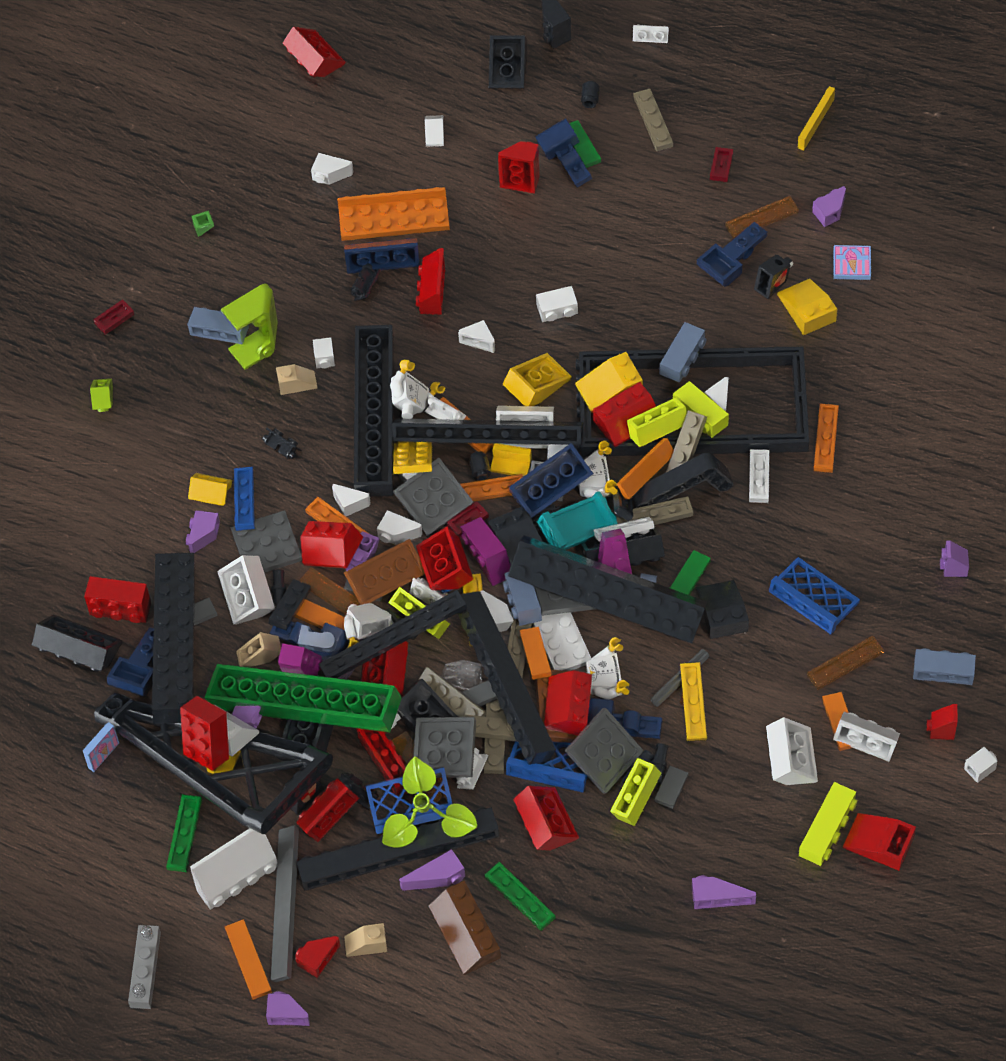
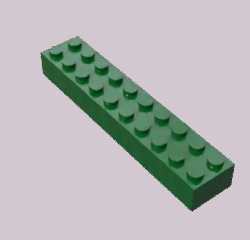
M223 664L216 665L204 697L206 701L229 712H233L235 706H260L259 714L262 716L382 732L391 731L402 699L398 690L393 685Z

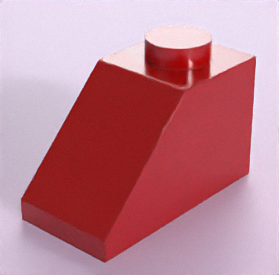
M957 704L931 712V718L927 719L926 731H930V739L954 740L958 722Z
M332 936L306 942L304 947L301 946L295 954L297 966L318 978L341 946L339 937Z

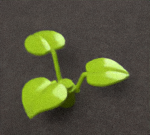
M413 757L405 768L402 782L407 793H418L413 798L415 808L410 820L403 814H394L387 819L383 829L382 843L389 847H404L412 843L418 834L416 826L412 824L417 812L425 813L429 809H432L444 818L442 828L450 837H462L477 828V821L473 813L461 804L449 805L446 809V814L435 808L428 796L423 793V791H429L434 787L436 783L435 772L419 758Z

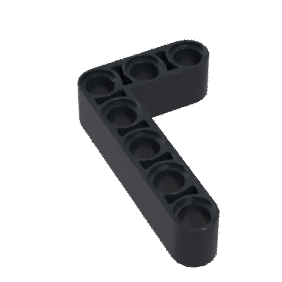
M703 453L645 483L632 496V502L635 508L665 502L705 480L718 491H727L734 484L728 468L713 454Z

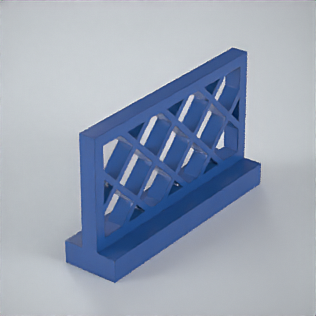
M799 557L779 576H775L771 580L769 588L771 594L829 634L835 631L836 626L860 602L859 598ZM799 565L805 569V572L795 573L794 568ZM810 577H817L820 583H811ZM793 578L794 584H788L783 579ZM796 578H806L807 583L797 584ZM812 588H822V594H813ZM825 588H833L836 594H826ZM798 589H808L809 594L804 595ZM814 599H824L825 605H818L814 602ZM827 599H837L838 605H828ZM841 599H849L852 603L850 605H842ZM829 610H839L840 615L835 617Z
M515 741L511 755L506 763V775L584 792L587 775L574 772L572 769L578 767L576 763L569 765L565 759L570 756L567 753L562 755L558 750L562 747L567 748L571 743L553 742L557 758L547 761L542 765L537 763L529 765L526 759H515L516 755L522 753L519 743ZM562 761L565 768L559 769L553 765Z
M440 767L433 769L435 774L441 773L442 781L438 787L434 785L436 791L429 800L435 805V808L446 814V809L452 804L445 769ZM403 777L365 785L377 834L383 833L385 822L392 812L400 814L394 810L399 801L409 805L407 811L402 814L408 820L411 819L413 811L410 810L411 808L414 809L415 806L413 801L409 803L402 799L406 790L403 789L399 796L389 791L395 783L403 785ZM379 787L385 791L380 801L372 797L370 789ZM440 791L446 795L448 803L438 804L433 800ZM388 793L397 798L392 808L382 803ZM380 805L389 810L385 818L377 819L376 811ZM429 809L425 813L417 812L412 824L418 825L442 819L443 817Z

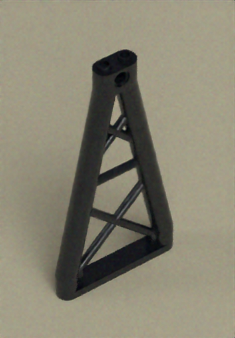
M114 693L97 707L94 712L97 723L105 726L109 722L114 725L115 731L236 821L261 834H266L330 769L333 762L332 754L312 745L259 732L257 736L240 749L243 769L206 774L195 766L196 761L191 758L187 760L172 749L170 737L182 735L181 723L153 724L152 705L132 700L119 693ZM137 722L160 727L161 731L149 732ZM248 750L290 761L252 767ZM297 767L305 768L266 808L260 807L253 775ZM246 777L251 806L217 781Z

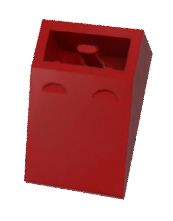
M858 813L843 848L899 871L914 839L916 826L898 819Z

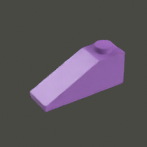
M451 849L400 878V887L402 890L448 887L451 884L461 882L465 877V870Z
M701 875L692 878L694 909L751 905L756 903V892L715 877Z

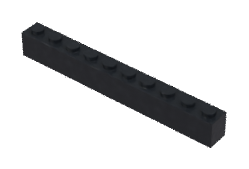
M395 419L392 423L393 441L553 445H569L572 443L573 445H581L583 442V422Z
M481 592L460 594L467 605L465 610L457 613L461 620L462 628L469 637V642L476 652L477 659L484 669L485 676L489 679L492 691L498 698L499 706L506 715L507 723L514 732V737L522 749L523 756L529 765L550 761L556 748Z
M492 807L480 808L473 812L477 821V828L462 837L448 836L442 828L443 819H441L437 823L420 825L417 828L418 834L415 840L404 847L386 846L382 843L383 836H381L379 839L372 841L364 840L354 846H343L336 851H325L318 856L304 857L297 861L304 891L447 852L451 849L454 850L499 837V828Z

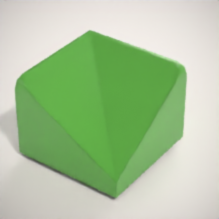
M209 211L192 216L193 225L198 237L214 227Z

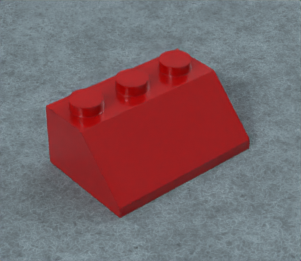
M293 26L283 41L287 51L297 58V62L304 66L308 74L313 77H325L346 63L316 30Z
M520 141L498 153L500 188L535 194L540 177L538 144Z
M439 248L425 256L422 265H419L418 275L421 276V280L417 281V291H420V295L416 296V307H419L420 314L442 315L445 257L444 248Z
M639 382L594 408L593 421L611 444L617 447L630 439L627 420L656 407L651 394Z
M309 521L301 535L302 563L305 566L347 568L363 536L352 523Z
M448 526L416 545L431 590L459 589L474 580L460 538Z
M405 641L364 663L361 682L393 685L399 694L403 695L408 642Z
M572 670L549 676L544 714L546 729L573 735H579L583 731L588 721L592 674Z
M338 778L328 784L327 790L314 799L313 805L308 810L303 811L296 822L306 834L317 842L327 834L359 799Z
M527 786L513 799L537 850H553L579 838L555 787Z

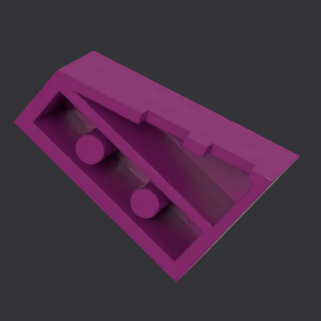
M479 517L461 526L462 535L460 537L463 544L468 546L472 556L475 557L491 585L495 586L505 581V573L510 572L511 569L507 551L484 520Z
M621 528L602 532L598 562L632 574L624 532Z
M282 643L278 664L282 672L318 676V672L321 670L319 663L323 662V660L321 659L322 656L307 648Z

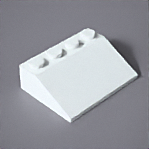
M249 828L190 866L196 890L211 910L214 907L221 906L229 897L238 895L246 886L255 884L263 875L272 873L277 867V859L266 835Z

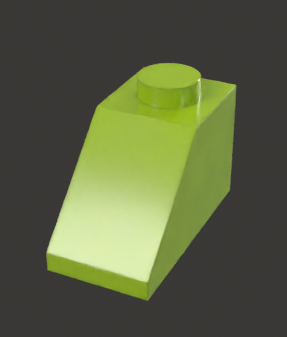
M112 379L93 380L90 387L92 410L97 409L98 412L108 411L113 405Z

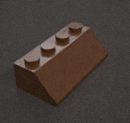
M465 881L447 888L429 905V909L463 975L501 958L500 948Z

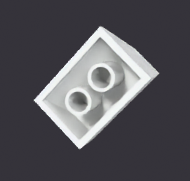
M497 406L496 420L554 421V407ZM504 444V445H510V446H516V447H522V448H545V449H548V445H549V444Z
M242 555L217 571L233 624L263 617L275 609L259 556Z
M227 712L229 755L233 756L257 736L259 730Z
M843 712L833 740L851 745L855 749L889 762L900 733L892 728L877 725L872 720L859 718L854 713Z
M785 717L766 726L773 780L785 785L817 782L811 728Z

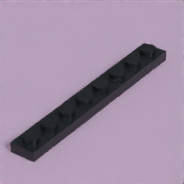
M458 590L319 663V666L325 677L338 678L465 610L467 605Z

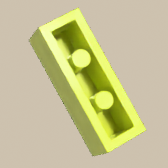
M690 381L673 393V399L677 398L686 406V412L689 410L707 417L702 432L707 433L711 438L728 426L729 414Z
M674 398L627 420L630 438L641 447L682 428L687 415L686 406L677 398Z
M401 587L398 588L388 602L406 616L426 607ZM444 620L426 631L440 639L450 623Z
M637 758L610 811L617 819L633 826L636 825L661 775L658 768L651 763Z

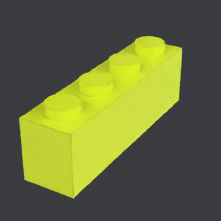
M836 782L833 783L800 846V857L819 866L822 865L824 860L827 861L832 852L830 849L832 844H836L839 840L840 828H845L849 820L847 815L850 810L854 811L858 802L855 799L856 791Z

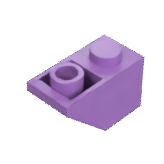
M844 186L834 189L829 194L818 197L813 201V213L824 227L840 220L846 192Z
M195 511L194 518L191 517L190 519L191 532L186 537V545L189 546L190 553H195L216 540L220 525L218 513Z
M363 531L361 532L363 539L346 571L375 556L379 543L378 537Z
M946 541L945 548H942L941 551L942 558H940V569H944V577H967L969 570L968 550L952 541Z
M235 706L232 715L257 728L262 717L259 714L261 707Z

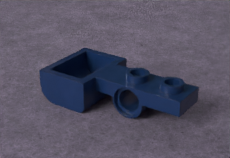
M566 118L535 136L548 160L557 156L577 188L592 179L578 153L573 148L580 141Z
M753 222L724 248L714 244L697 259V265L726 287L742 274L743 264L739 260L741 258L745 260L752 254L754 247L767 237V231Z
M291 622L287 630L273 626L270 634L299 646L298 639L301 625L305 624ZM324 623L320 633H332L337 642L336 649L332 652L310 651L322 656L321 659L325 661L347 649L350 641L347 640L345 630Z
M149 627L129 660L119 657L107 676L108 685L144 697L147 695L153 685L154 628Z
M590 698L587 725L602 708H607L630 736L660 739L663 722L661 717L641 716L639 712L631 710L625 711L624 714H614V701Z

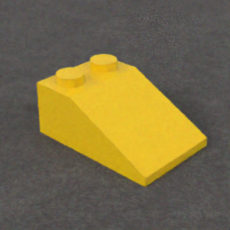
M811 279L777 292L778 297L803 335L836 322V306L829 295Z
M627 352L609 358L577 381L575 385L591 413H593L594 408L639 382L643 385V380Z
M545 353L510 368L503 385L524 406H535L571 380L572 376L548 353Z

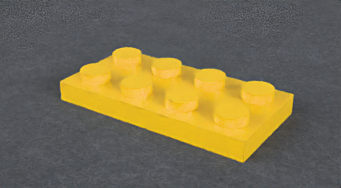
M398 441L394 443V474L432 472V442Z

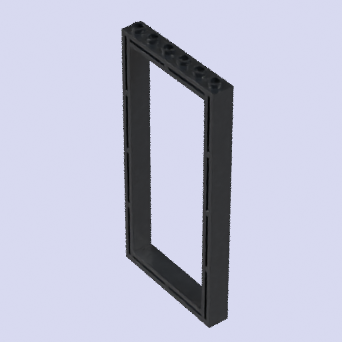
M804 347L699 349L698 357L694 363L690 364V368L792 366L796 433L715 435L712 438L709 435H702L694 454L750 453V449L769 450V453L809 452ZM668 350L579 352V359H576V370H580V375H576V382L609 358L627 352L636 369H660V363ZM576 390V401L580 402V406H577V418L581 417V422H583V442L581 445H577V450H581V457H589L599 449L598 446L601 441L608 442L609 446L607 447L612 449L611 454H603L604 456H645L663 438H668L672 448H675L679 436H663L641 447L631 438L617 447H614L607 438H591V411L579 390Z

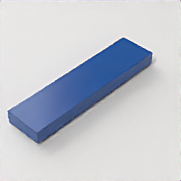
M253 467L234 468L236 531L255 529Z

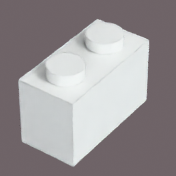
M572 286L536 294V305L542 322L554 321L558 318L571 317L578 314V303Z

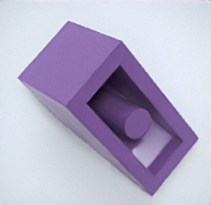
M280 991L268 994L266 1014L268 1025L310 1026L308 1013L289 994Z

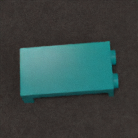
M598 491L592 497L551 514L549 511L543 513L537 520V524L550 545L567 550L595 538L594 529L617 524V518L607 505L606 498Z

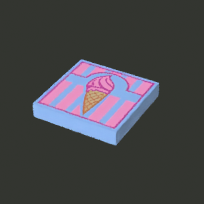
M834 245V279L870 280L871 246Z
M109 722L105 724L83 750L88 769L93 772L119 744L114 725Z

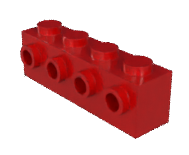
M357 728L359 740L384 779L390 780L403 777L406 768L405 761L401 755L396 753L393 742L385 736L386 732ZM395 783L391 787V790L397 796L404 789L400 783Z

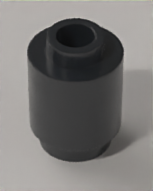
M587 81L582 85L581 102L584 107H596L599 101V84L594 81Z
M484 452L473 453L469 460L472 477L478 481L486 480L491 475L488 457Z

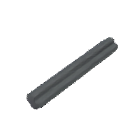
M701 649L688 663L700 662L701 666L708 659L709 654L704 649ZM681 670L651 698L650 701L654 706L659 707L682 684Z

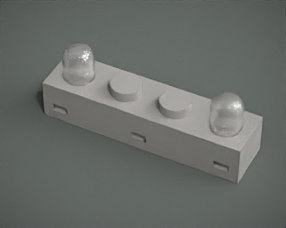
M138 925L128 999L130 1008L151 1009L161 935L159 926Z

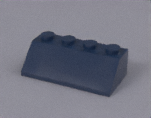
M417 238L344 245L347 274L359 273L363 265L367 263L372 265L373 270L419 267L420 265Z
M570 443L511 485L509 491L518 504L533 518L594 473L573 444Z

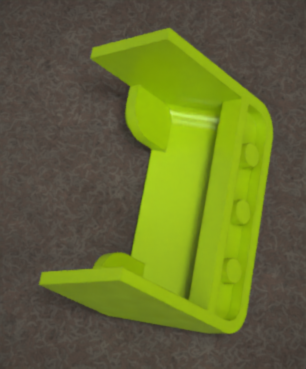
M262 284L221 309V312L237 331L250 323L255 327H259V330L244 339L243 344L236 343L228 348L245 370L262 359L270 357L275 349L278 321L274 296L268 284Z

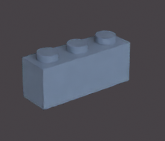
M194 307L187 324L189 333L192 336L243 344L249 329V325L237 331L221 311Z
M684 322L660 363L659 374L680 383L683 376L686 377L688 375L690 364L696 361L699 349H703L705 346V330Z
M509 572L505 573L506 581H503V588L505 593H509L507 595L509 606L513 605V608H511L514 619L518 620L519 626L542 621L541 607L533 585L509 577Z
M916 649L913 679L973 685L976 655L966 652L951 653L946 650Z

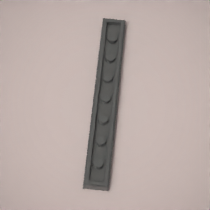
M295 825L279 830L271 981L275 983L290 979L292 974L299 827Z

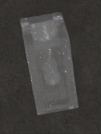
M466 660L445 664L441 674L450 684L463 689H470L479 685L483 675L481 664Z

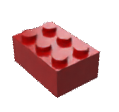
M89 577L84 597L90 615L96 618L108 617L113 620H130L133 623L147 622L151 606L147 584Z
M199 696L194 697L181 706L183 754L212 771L229 760L227 712Z

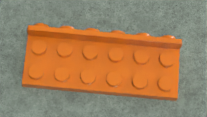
M445 187L338 198L342 241L450 230Z

